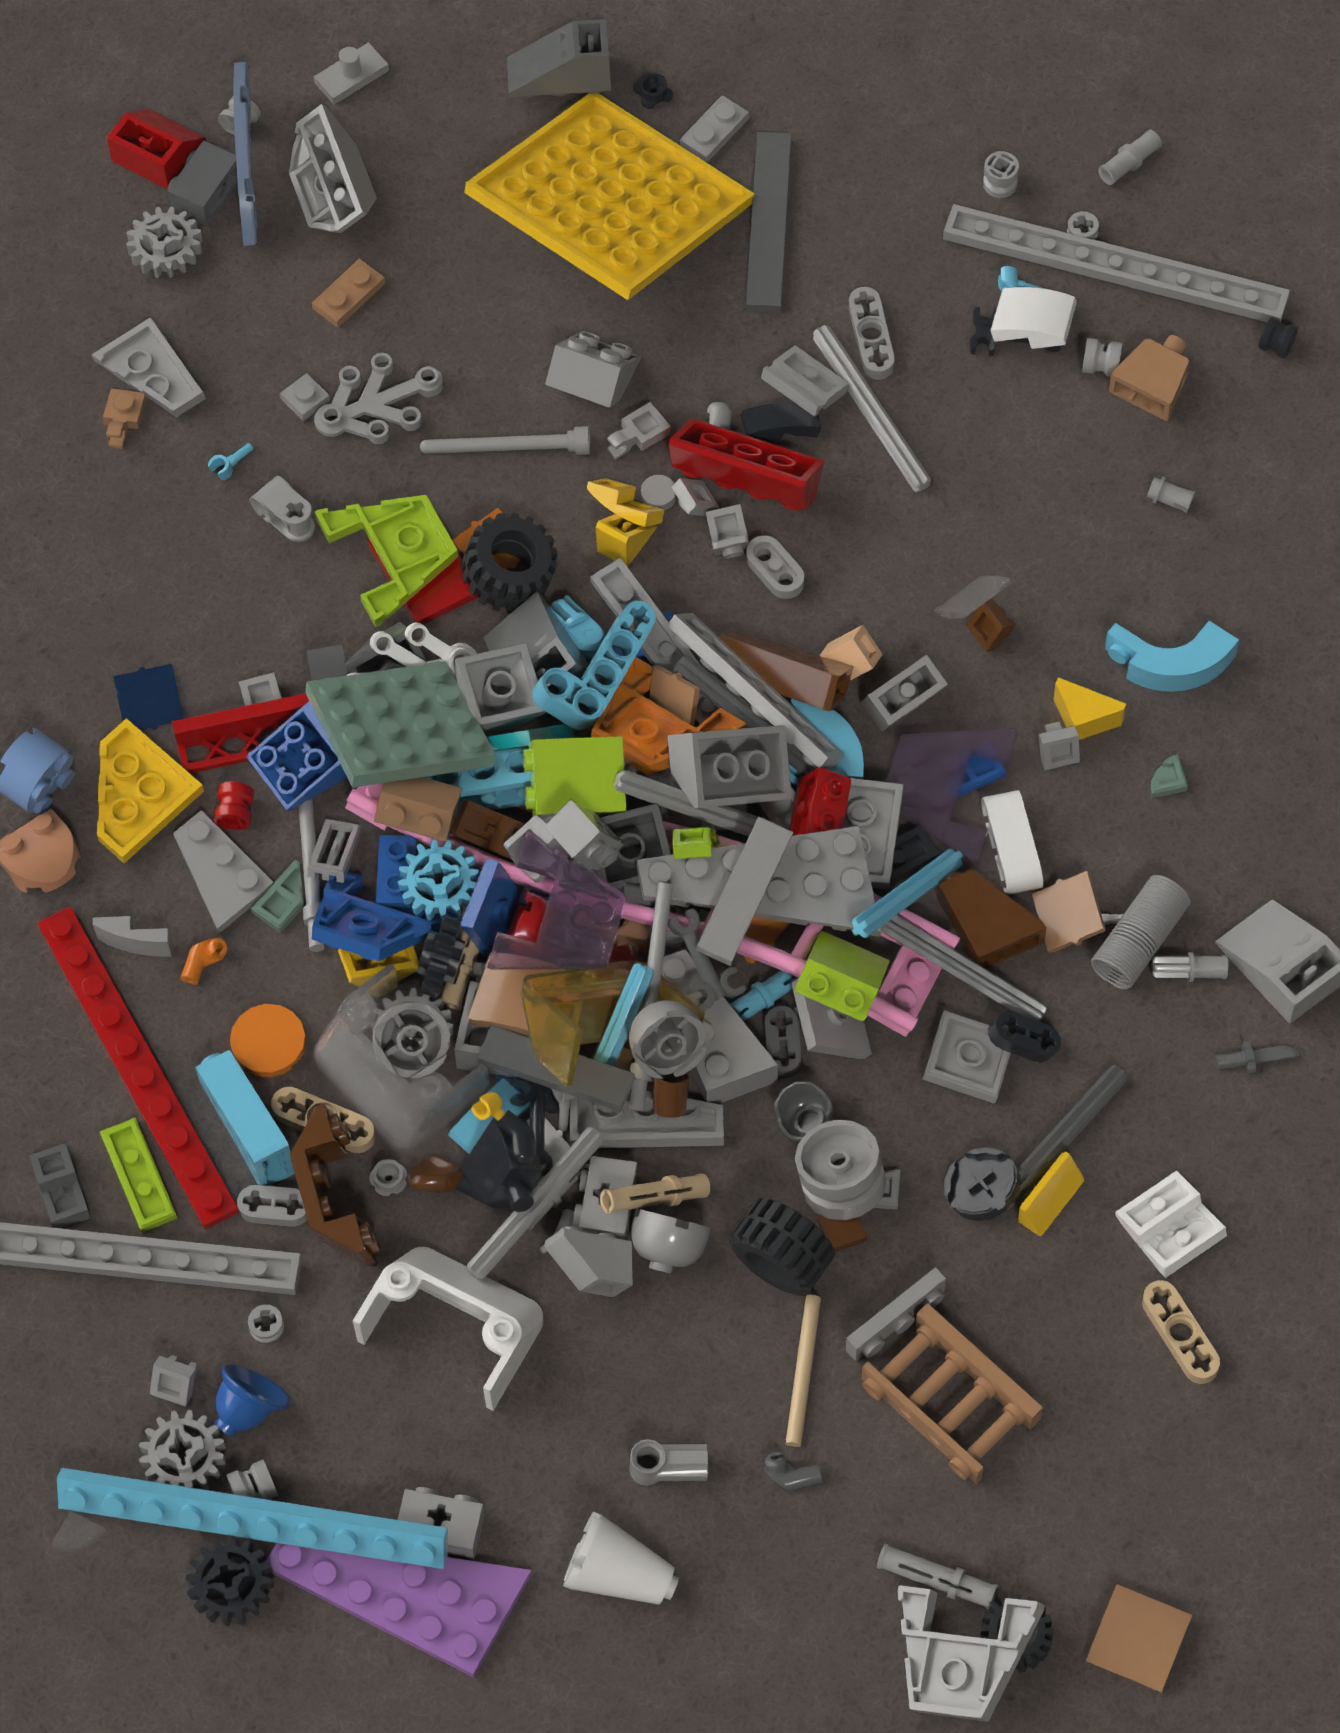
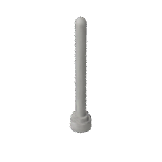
M589 426L574 427V430H568L567 434L430 439L421 442L420 450L425 454L568 448V452H575V455H590Z

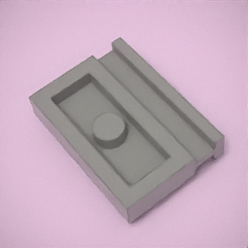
M796 345L775 359L770 367H764L761 379L814 417L818 415L819 410L822 408L825 410L845 395L849 385L848 382Z

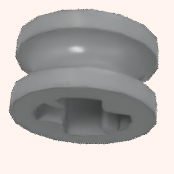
M1080 211L1074 213L1068 220L1067 233L1096 240L1099 229L1097 218L1089 212ZM1084 224L1085 228L1088 229V232L1081 233V229L1078 228V225Z
M263 1304L257 1306L248 1316L250 1333L255 1340L261 1343H270L277 1340L284 1331L281 1312L272 1305ZM263 1316H269L271 1321L277 1320L276 1323L270 1325V1331L262 1332L261 1326L255 1327L256 1324L262 1322Z

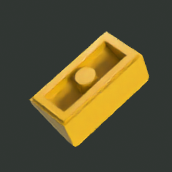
M1065 1151L1060 1154L1019 1208L1018 1222L1038 1236L1044 1234L1084 1182L1080 1170L1069 1153Z

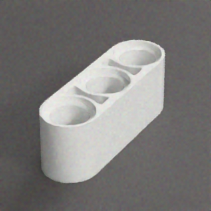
M1016 790L982 797V811L984 816H988L989 823H986L992 849H997L998 855H995L999 875L1001 881L1006 883V888H1003L1004 893L1009 895L1043 888L1041 865L1020 791Z

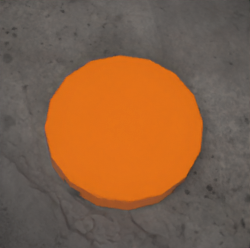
M263 1004L252 1007L239 1016L231 1030L230 1045L234 1058L242 1068L255 1076L271 1078L285 1074L293 1068L292 1066L298 1060L300 1061L305 1051L306 1036L302 1022L293 1011L281 1005Z

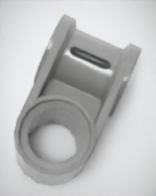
M274 477L249 498L255 512L259 516L265 515L266 517L263 519L271 523L291 541L303 542L314 534L315 524L311 518L312 510L310 503L299 495L282 477Z

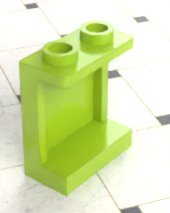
M622 736L536 739L529 743V749L523 750L524 772H530L531 787H525L526 809H532L533 817L535 815L539 818L556 815L570 800L577 802L596 814L607 813V816L626 811L625 793L614 788L617 773L624 770Z
M821 930L797 982L795 992L857 1020L864 1021L880 988L890 960Z

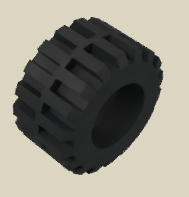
M499 513L496 515L495 520L488 517L483 521L482 526L478 525L470 538L461 563V570L464 571L462 576L464 584H470L469 593L472 596L476 594L480 596L478 602L484 606L487 602L492 604V610L500 611L501 607L506 608L507 613H512L535 592L538 591L541 595L545 594L558 563L556 562L558 556L557 548H552L555 541L551 535L545 536L546 528L542 524L534 525V519L527 516L526 520L519 518V513H511L510 517H506L505 513ZM505 553L515 556L521 560L526 570L522 572L508 571L499 566L492 555Z
M758 1198L754 1201L728 1239L738 1259L750 1271L773 1287L799 1296L808 1295L836 1255L829 1239L812 1221L795 1209L781 1202L766 1198Z

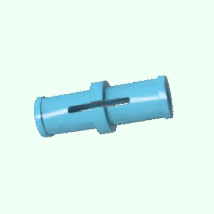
M781 970L762 983L757 981L752 984L751 990L730 1003V1006L744 1022L760 1010L772 1008L774 1001L792 990L791 983L798 978L793 979V975Z

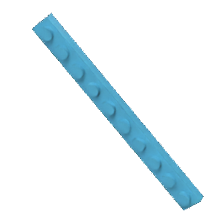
M61 1468L57 1476L59 1509L444 1569L448 1559V1528L67 1468Z

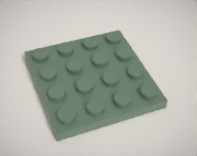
M446 661L307 681L305 693L352 788L494 766L496 755L476 717H473Z

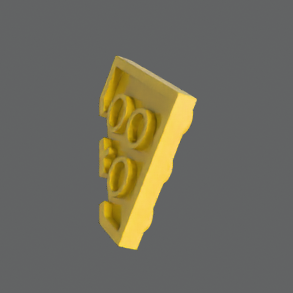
M127 718L100 741L99 816L97 821V837L99 842L124 864L204 792L203 785Z

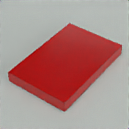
M368 539V547L389 581H392L371 541ZM459 554L457 559L404 604L415 622L424 625L480 597L477 594L472 596L468 591L470 584H464L462 576L464 571L461 570L462 559Z

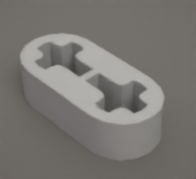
M250 1185L244 1188L238 1195L237 1206L239 1213L248 1222L299 1226L307 1220L299 1189ZM258 1196L262 1204L271 1206L260 1205L257 1207V1211L252 1212L249 1205L245 1203L252 1202L253 1197ZM291 1200H298L299 1206L303 1209H296L295 1215H289L287 1208L277 1207V1205L290 1206Z

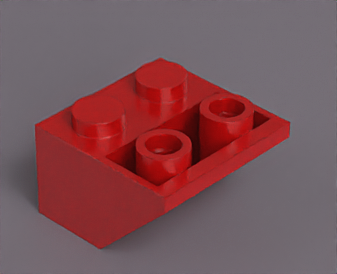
M151 109L125 113L106 137L112 162L167 190L173 177L179 176L184 169L189 154L192 151H196L203 140L206 141V137Z

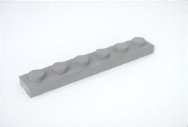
M693 613L675 614L667 626L676 634V640L682 646L696 652L701 657L700 662L704 667L718 673L727 681L725 685L731 692L738 696H743L752 705L751 710L758 717L768 720L774 726L785 725L787 743L794 744L803 753L802 757L808 764L815 768L834 767L839 764L845 754Z

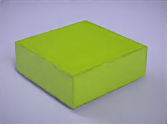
M710 828L674 829V859L712 857Z

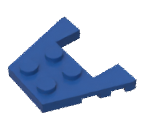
M348 872L344 883L336 882V876H331L328 883H326L324 896L319 904L312 926L311 939L324 943L330 948L342 949L358 954L364 959L381 961L427 939L429 930L439 933L443 920L440 913H435L433 919L429 921L427 920L425 910L413 916L355 897L362 889L363 876ZM453 911L448 912L449 917L462 920V915L458 917Z

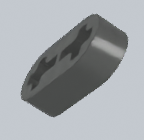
M786 1006L774 1007L765 1016L766 1051L778 1064V1077L788 1078L795 1075L801 1066L799 1020L797 1014L791 1008ZM777 1018H785L786 1024H789L786 1026V1037H779L778 1027L775 1026ZM780 1047H787V1056L791 1058L788 1066H781V1062L776 1060L780 1057Z

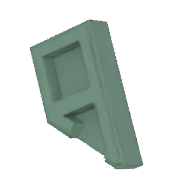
M297 860L291 863L251 908L255 916L279 933L289 925L304 907L301 868Z

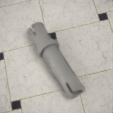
M886 1543L881 1550L877 1562V1568L879 1569L882 1568L915 1582L947 1593L948 1598L955 1600L957 1597L984 1606L987 1609L994 1602L999 1585L965 1574V1569L957 1567L956 1570H953L925 1558L891 1547Z

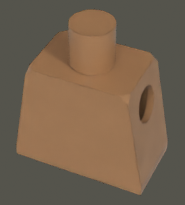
M1170 335L1163 345L1151 339H1145L1112 372L1109 392L1168 421L1188 376L1190 361L1182 355L1187 348L1186 343L1175 335Z

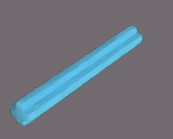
M952 849L946 850L852 920L854 926L853 934L855 936L860 934L863 938H866L941 883L946 876L960 869L963 865L961 857H963L960 851L955 852Z

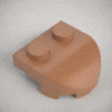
M52 809L38 815L32 821L0 840V865L11 877L14 885L22 892L27 893L28 888H41L43 892H50L63 886L76 874L74 866L77 859L81 858V852L68 826Z

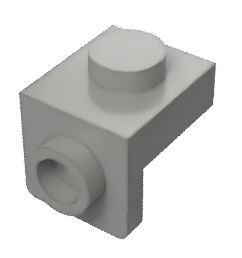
M741 504L705 512L715 555L722 554L724 559L743 555V550L747 549V546L750 544Z

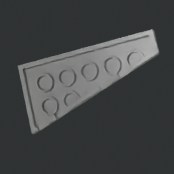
M859 826L792 836L754 917L807 925L808 923L832 927L833 930L846 931V929L853 930L852 920L875 903ZM746 843L712 848V857L674 859L672 854L637 860L636 868L643 900L656 902L658 883L673 884L671 905L684 907L694 905L715 909ZM881 927L871 935L880 937Z

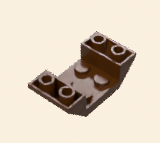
M324 1104L316 1106L290 1153L309 1227L324 1243L370 1267L378 1265L375 1254L381 1252L375 1230H371L368 1222L363 1223L355 1213L340 1218L336 1204H331L326 1190L331 1189V1183L326 1168H321V1165L348 1157L345 1145L351 1142L347 1127L344 1122H340L338 1114H332Z

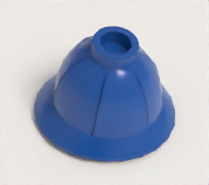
M233 1364L222 1366L223 1381L216 1396L218 1418L214 1424L225 1434L233 1437L237 1431L250 1430L261 1424L273 1411H279L288 1407L290 1403L288 1395L269 1378L242 1366Z

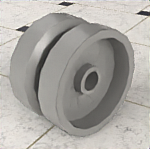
M833 1120L821 1123L811 1129L799 1142L795 1162L805 1201L815 1213L821 1214L828 1219L848 1220L860 1217L875 1208L884 1195L886 1178L877 1140L867 1127L854 1121Z

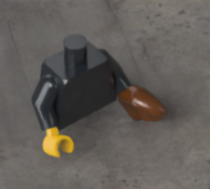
M489 1092L481 1096L479 1102L472 1105V1112L478 1119L485 1120L490 1116H493V1119L461 1168L439 1155H431L428 1160H422L412 1168L408 1174V1182L412 1188L419 1191L444 1193L458 1190L489 1207L499 1208L500 1206L512 1207L515 1212H524L534 1204L530 1190L542 1173V1164L535 1144V1133L529 1127L526 1119L518 1118L509 1109L506 1112L501 1109L502 1100L497 1093Z

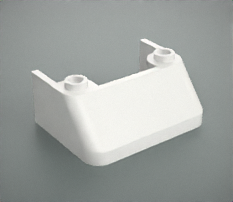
M414 1248L382 1271L353 1319L357 1341L363 1345L366 1343L391 1300L397 1302L406 1301L412 1298L418 1289L486 1322L482 1330L484 1344L490 1351L501 1356L483 1387L486 1408L494 1411L543 1326L542 1309L532 1299L488 1277L482 1280L477 1279L468 1271L466 1266L431 1248Z

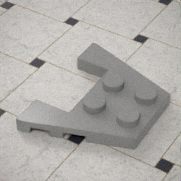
M899 1585L898 1600L902 1602L904 1619L901 1620L902 1635L906 1636L908 1658L904 1659L909 1708L919 1713L989 1722L1044 1612L1045 1605L1037 1601L1005 1598L997 1640L930 1632L937 1592L926 1588Z

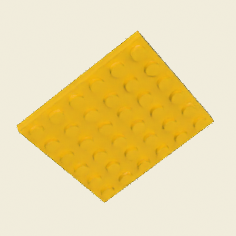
M599 93L586 95L466 182L464 191L465 194L626 300L635 296L751 206L755 193Z

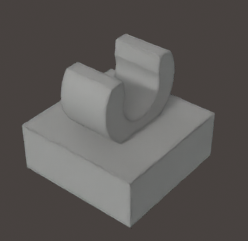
M1060 722L1046 724V733L1039 734L1040 759L1044 770L1079 763V735L1075 726L1062 729Z
M172 1355L169 1358L159 1356L153 1365L150 1395L186 1407L193 1393L196 1363L191 1362L188 1366L177 1362V1356Z

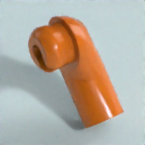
M210 938L192 946L180 979L183 982L197 985L203 968L219 962L227 954L228 946L225 940L222 938Z

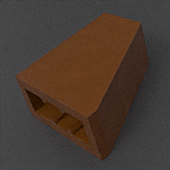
M971 869L962 874L960 872L952 873L938 884L937 900L957 936L960 937V942L969 958L985 969L1045 942L1046 927L1044 923Z

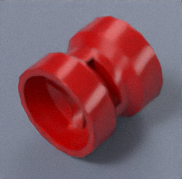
M230 781L221 783L218 786L217 800L220 804L215 809L214 823L222 829H248L251 823L249 806L254 802V789L241 782Z

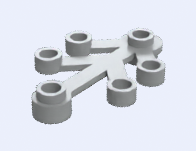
M377 353L371 359L372 373L359 401L347 406L352 390L358 388L361 383V377L356 367L345 366L339 372L340 385L332 403L320 407L315 413V427L325 436L335 437L343 432H348L368 438L374 444H383L389 438V428L385 421L401 425L407 431L417 430L421 426L422 421L421 413L416 407L409 406L400 410L387 405L416 393L424 397L438 395L443 389L441 372L431 366L423 367L416 373L414 379L379 393L386 376L390 375L393 371L391 356L387 353ZM381 362H385L388 364L385 367L377 366V364ZM349 375L355 376V379L350 381L344 378ZM427 376L434 377V379L431 381L423 380V378ZM368 415L381 420H374L367 424L355 418ZM329 416H337V419L333 421L326 420ZM409 416L416 417L414 421L405 420ZM377 429L384 431L380 435L373 434V431Z

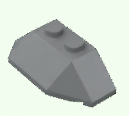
M321 104L296 123L295 133L297 136L292 148L289 175L309 228L342 233L369 212L377 197L357 144L329 109Z

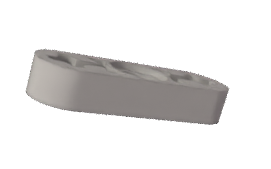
M859 287L852 291L849 296V313L864 373L872 379H885L894 370V353L881 299L876 290L870 287ZM860 300H866L867 304H870V316L864 317L863 306L859 304ZM867 328H875L881 332V335L877 339L869 340L863 337L861 333ZM879 349L880 360L884 362L882 367H877V364L873 362V350Z

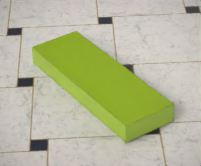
M136 1118L100 1131L141 1233L177 1219Z

